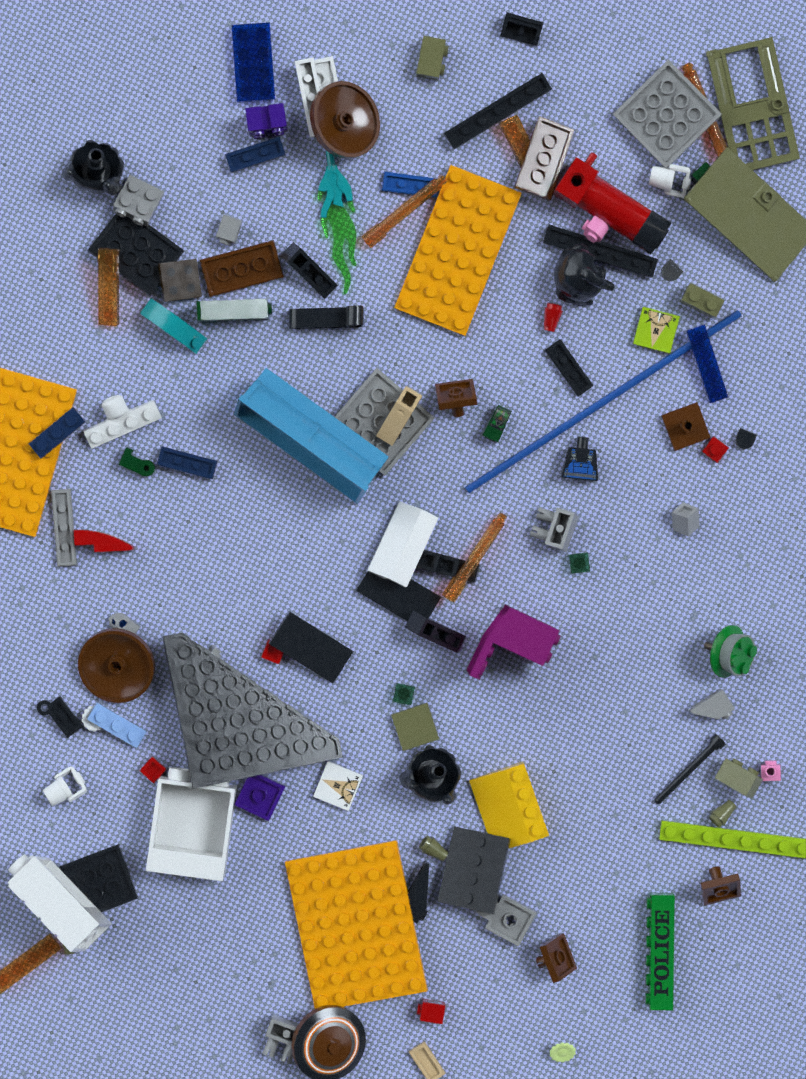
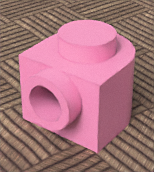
M594 216L591 221L587 219L583 225V235L591 242H600L609 230V226L602 219Z
M767 760L765 764L761 765V778L763 781H781V765L777 764L776 760Z

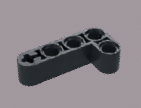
M361 305L337 308L289 309V329L364 327V307Z

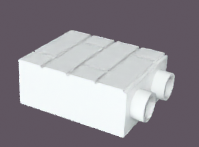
M169 767L168 776L161 775L158 779L146 871L223 881L226 872L237 785H230L228 781L193 789L189 769Z
M24 854L8 869L13 876L7 882L9 884L8 887L22 901H25L24 904L38 918H41L43 924L54 935H58L57 938L70 952L85 951L112 925L50 858L33 855L28 858Z

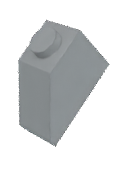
M720 688L689 708V711L692 714L725 720L733 714L731 711L735 708L723 689Z

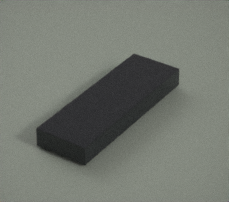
M561 339L544 350L577 397L594 386Z

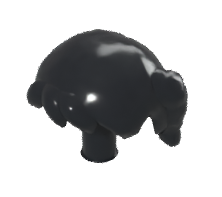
M87 140L85 146L74 150L69 165L62 170V175L65 180H72L82 190L94 194L107 192L114 196L120 193L122 188L120 186V179L124 169V162L119 157L118 150L111 147L110 144H98L94 140Z
M582 243L568 246L561 253L554 269L556 295L560 300L574 305L585 304L590 306L593 304L592 298L598 295L602 289L613 291L615 285L605 279V268L594 265L595 256Z
M428 745L423 751L413 756L406 771L400 774L399 780L404 788L410 789L421 799L450 805L457 796L455 788L460 780L461 770L456 764V758L453 754L444 748L436 749Z

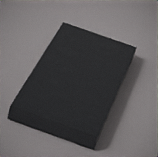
M367 571L356 590L406 621L409 620L413 610L430 617L441 599V596L410 579L407 587H403Z
M291 611L287 613L269 641L270 645L331 683H334L354 652Z

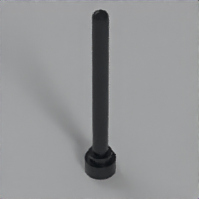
M716 733L710 738L709 745L655 798L656 804H661L714 750L722 749L726 745Z

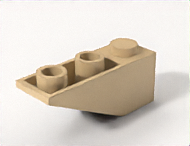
M405 386L376 437L393 446L421 400L422 395Z

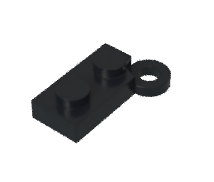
M61 696L51 703L47 700H42L37 704L38 713L41 715L49 714L67 738L83 727ZM43 704L48 706L47 711H42L41 706Z

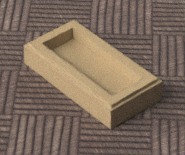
M425 1041L409 1051V1054L426 1079H439L446 1074Z

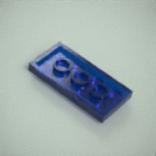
M270 22L231 25L237 103L276 100Z

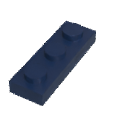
M279 136L227 153L225 156L231 173L286 156Z
M72 407L31 441L29 445L42 459L86 423V421Z
M162 446L157 465L213 479L218 461Z

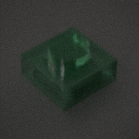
M588 552L568 555L571 574L590 571Z
M396 682L392 702L411 705L415 686Z

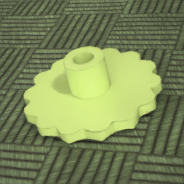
M562 1042L552 1047L550 1057L556 1062L569 1061L576 1055V1049L573 1045Z

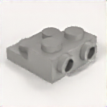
M129 175L113 204V210L120 217L133 219L132 221L139 226H148L164 195V191Z

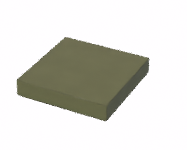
M428 703L391 714L403 751L439 740Z

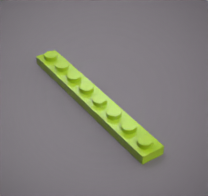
M661 820L659 840L806 858V838Z

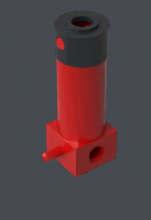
M591 152L585 162L576 157L556 187L553 195L573 208L578 206L590 215L599 217L610 228L651 255L667 235L668 228L672 222L655 211H651L597 175L599 171L591 167L597 158L595 153ZM571 180H578L580 186H574Z

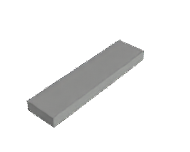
M71 489L51 490L57 567L77 565Z

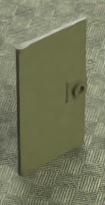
M728 147L723 150L683 198L684 201L693 207L773 282L780 278L786 268L806 246V219Z

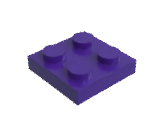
M264 775L248 777L234 805L269 821L285 789V785Z

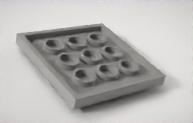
M668 59L613 115L663 167L669 168L722 116V113Z
M376 368L336 414L335 418L389 456L380 469V472L385 476L435 417L418 404L393 446L376 437L403 391Z

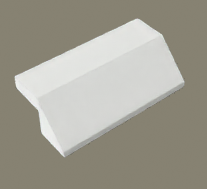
M333 56L316 60L313 57L295 61L310 137H315L310 122L312 101L323 87L338 81Z
M399 501L367 571L407 587L437 523L438 517Z

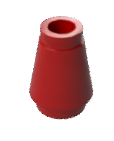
M547 303V307H544V330L555 332L563 313L562 305Z

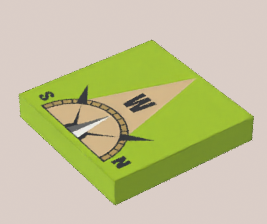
M642 307L633 344L670 354L680 316Z

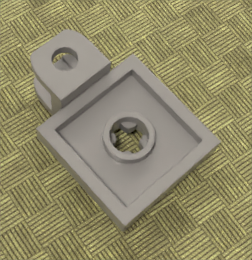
M502 894L499 902L497 901L494 914L476 911L480 916L488 920L485 929L518 947L537 914L536 911ZM513 915L516 922L515 924L511 923L508 925L506 917Z

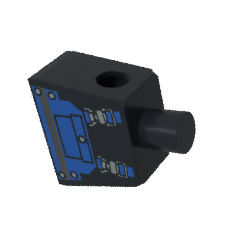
M577 437L576 448L568 447L560 475L561 478L598 481L596 450L588 449V437Z

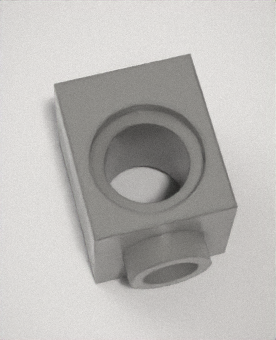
M223 214L216 237L220 239L219 242L228 246L231 243L236 244L243 223L242 220Z

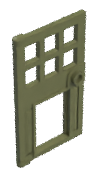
M773 37L720 50L707 51L706 57H708L719 110L722 113L721 119L728 148L738 156L737 148L750 146L753 162L746 163V165L752 170L800 159ZM757 47L768 97L737 104L726 55ZM781 115L785 132L772 134L768 118ZM763 120L767 136L754 139L750 123ZM745 124L748 140L735 143L732 127ZM787 137L790 153L777 156L773 140ZM768 141L772 157L758 160L755 144Z

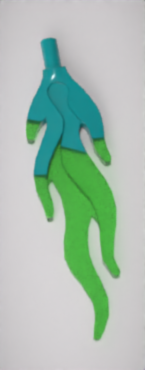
M326 151V171L320 182L317 195L318 201H321L324 193L327 191V196L321 209L320 220L326 238L329 237L327 221L329 220L334 237L332 257L344 276V294H347L351 284V275L344 259L343 244L346 237L349 243V259L353 266H356L357 264L354 259L356 229L344 208L341 198L342 194L346 196L348 207L352 213H355L350 184L338 170L337 165H335L334 155Z

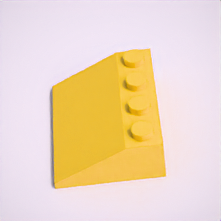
M523 761L469 780L487 834L510 838L509 848L549 836Z

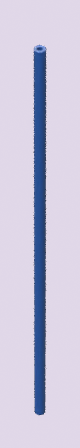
M738 310L484 474L465 487L467 492L471 493L736 321L742 317L741 313Z

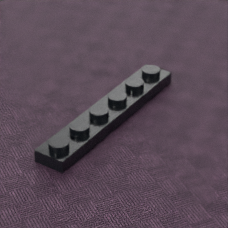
M541 73L449 129L444 135L453 150L550 92L552 87L544 74Z
M550 224L547 227L543 244L565 250L568 246L582 243L589 248L588 251L595 256L596 261L653 278L658 262L657 258L603 241L591 242L584 235Z

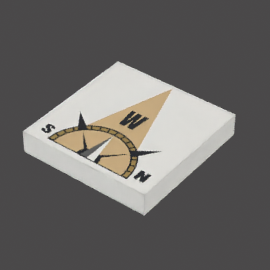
M327 761L313 797L349 811L363 775Z

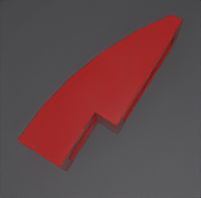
M74 530V545H94V552L134 550L132 544L116 536L99 531Z

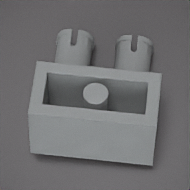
M539 507L536 519L550 522L551 526L547 530L533 525L530 537L543 540L548 547L567 553L579 516L560 508L553 512Z
M273 1014L265 1035L268 1037L262 1053L267 1056L270 1050L269 1057H274L278 1043L282 1042L286 1044L280 1060L285 1062L288 1057L287 1063L292 1064V1038L298 1023Z

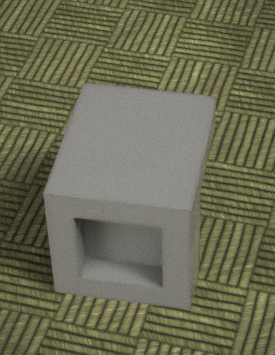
M684 502L672 512L673 530L689 537L700 526L699 508Z

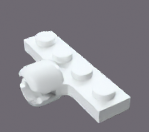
M115 395L102 402V408L107 419L83 430L92 449L157 421L162 416L154 399L129 409L123 397Z

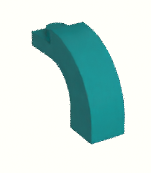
M152 298L140 313L196 354L208 339Z

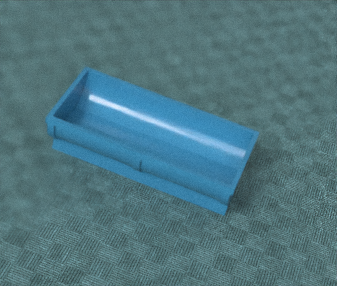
M267 368L264 369L258 379L237 401L234 411L236 417L356 504L360 502L370 483L389 458L385 453Z

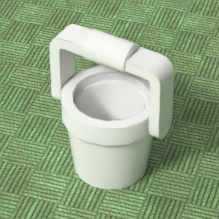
M671 164L669 168L653 166L649 185L665 190L664 193L667 195L683 198L687 190L690 189L691 170L688 167ZM676 171L686 173L682 192L672 190Z
M68 767L54 777L55 781L43 790L52 807L66 800L72 802L87 792V788L84 785L85 780L73 767ZM70 772L73 773V778L82 788V790L74 795L62 778Z

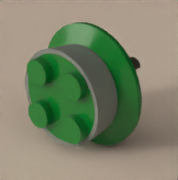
M735 625L724 627L717 634L713 643L705 642L704 648L711 651V668L714 674L721 678H727L732 674L735 676L747 674L757 654V647L753 638L749 635H744L742 630Z

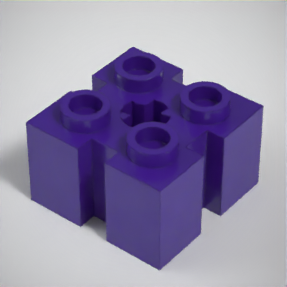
M284 103L245 108L250 137L254 136V139L265 138V134L272 133L274 137L283 136L284 132H288Z

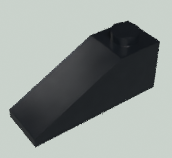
M294 242L281 254V257L324 299L338 286Z
M414 610L405 626L406 629L416 635L456 653L466 637Z
M426 860L408 890L413 921L416 924L419 920L423 921L428 913L425 909L427 908L429 862Z

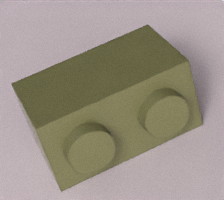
M423 35L416 77L439 81V76L444 75L445 65L442 64L443 57H447L449 46L445 45V39Z
M690 283L679 302L714 319L717 317L725 300Z
M725 758L715 779L753 799L763 781L758 776L759 772L751 767L748 770L743 768L742 765L744 763L735 758L732 761Z

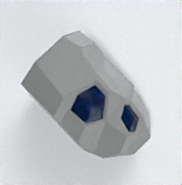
M123 613L112 614L109 618L111 628L125 629L135 634L141 628V626Z

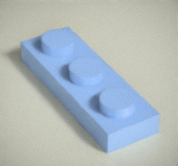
M98 702L87 717V720L136 748L147 732Z

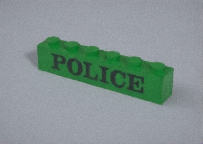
M650 892V898H646V908L650 909V916L646 917V928H649V936H646V947H649V955H646L645 961L646 966L649 967V974L645 975V984L649 986V993H645V1005H648L650 1010L673 1011L675 895L673 893Z

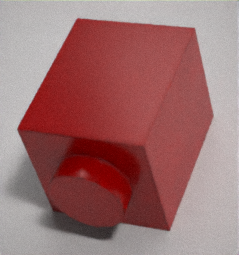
M422 999V1004L418 1003L416 1015H420V1021L443 1024L446 1004L442 1001Z

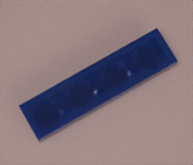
M705 324L685 330L709 403L727 398L728 394Z

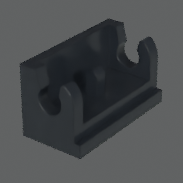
M506 12L500 36L537 46L544 22Z

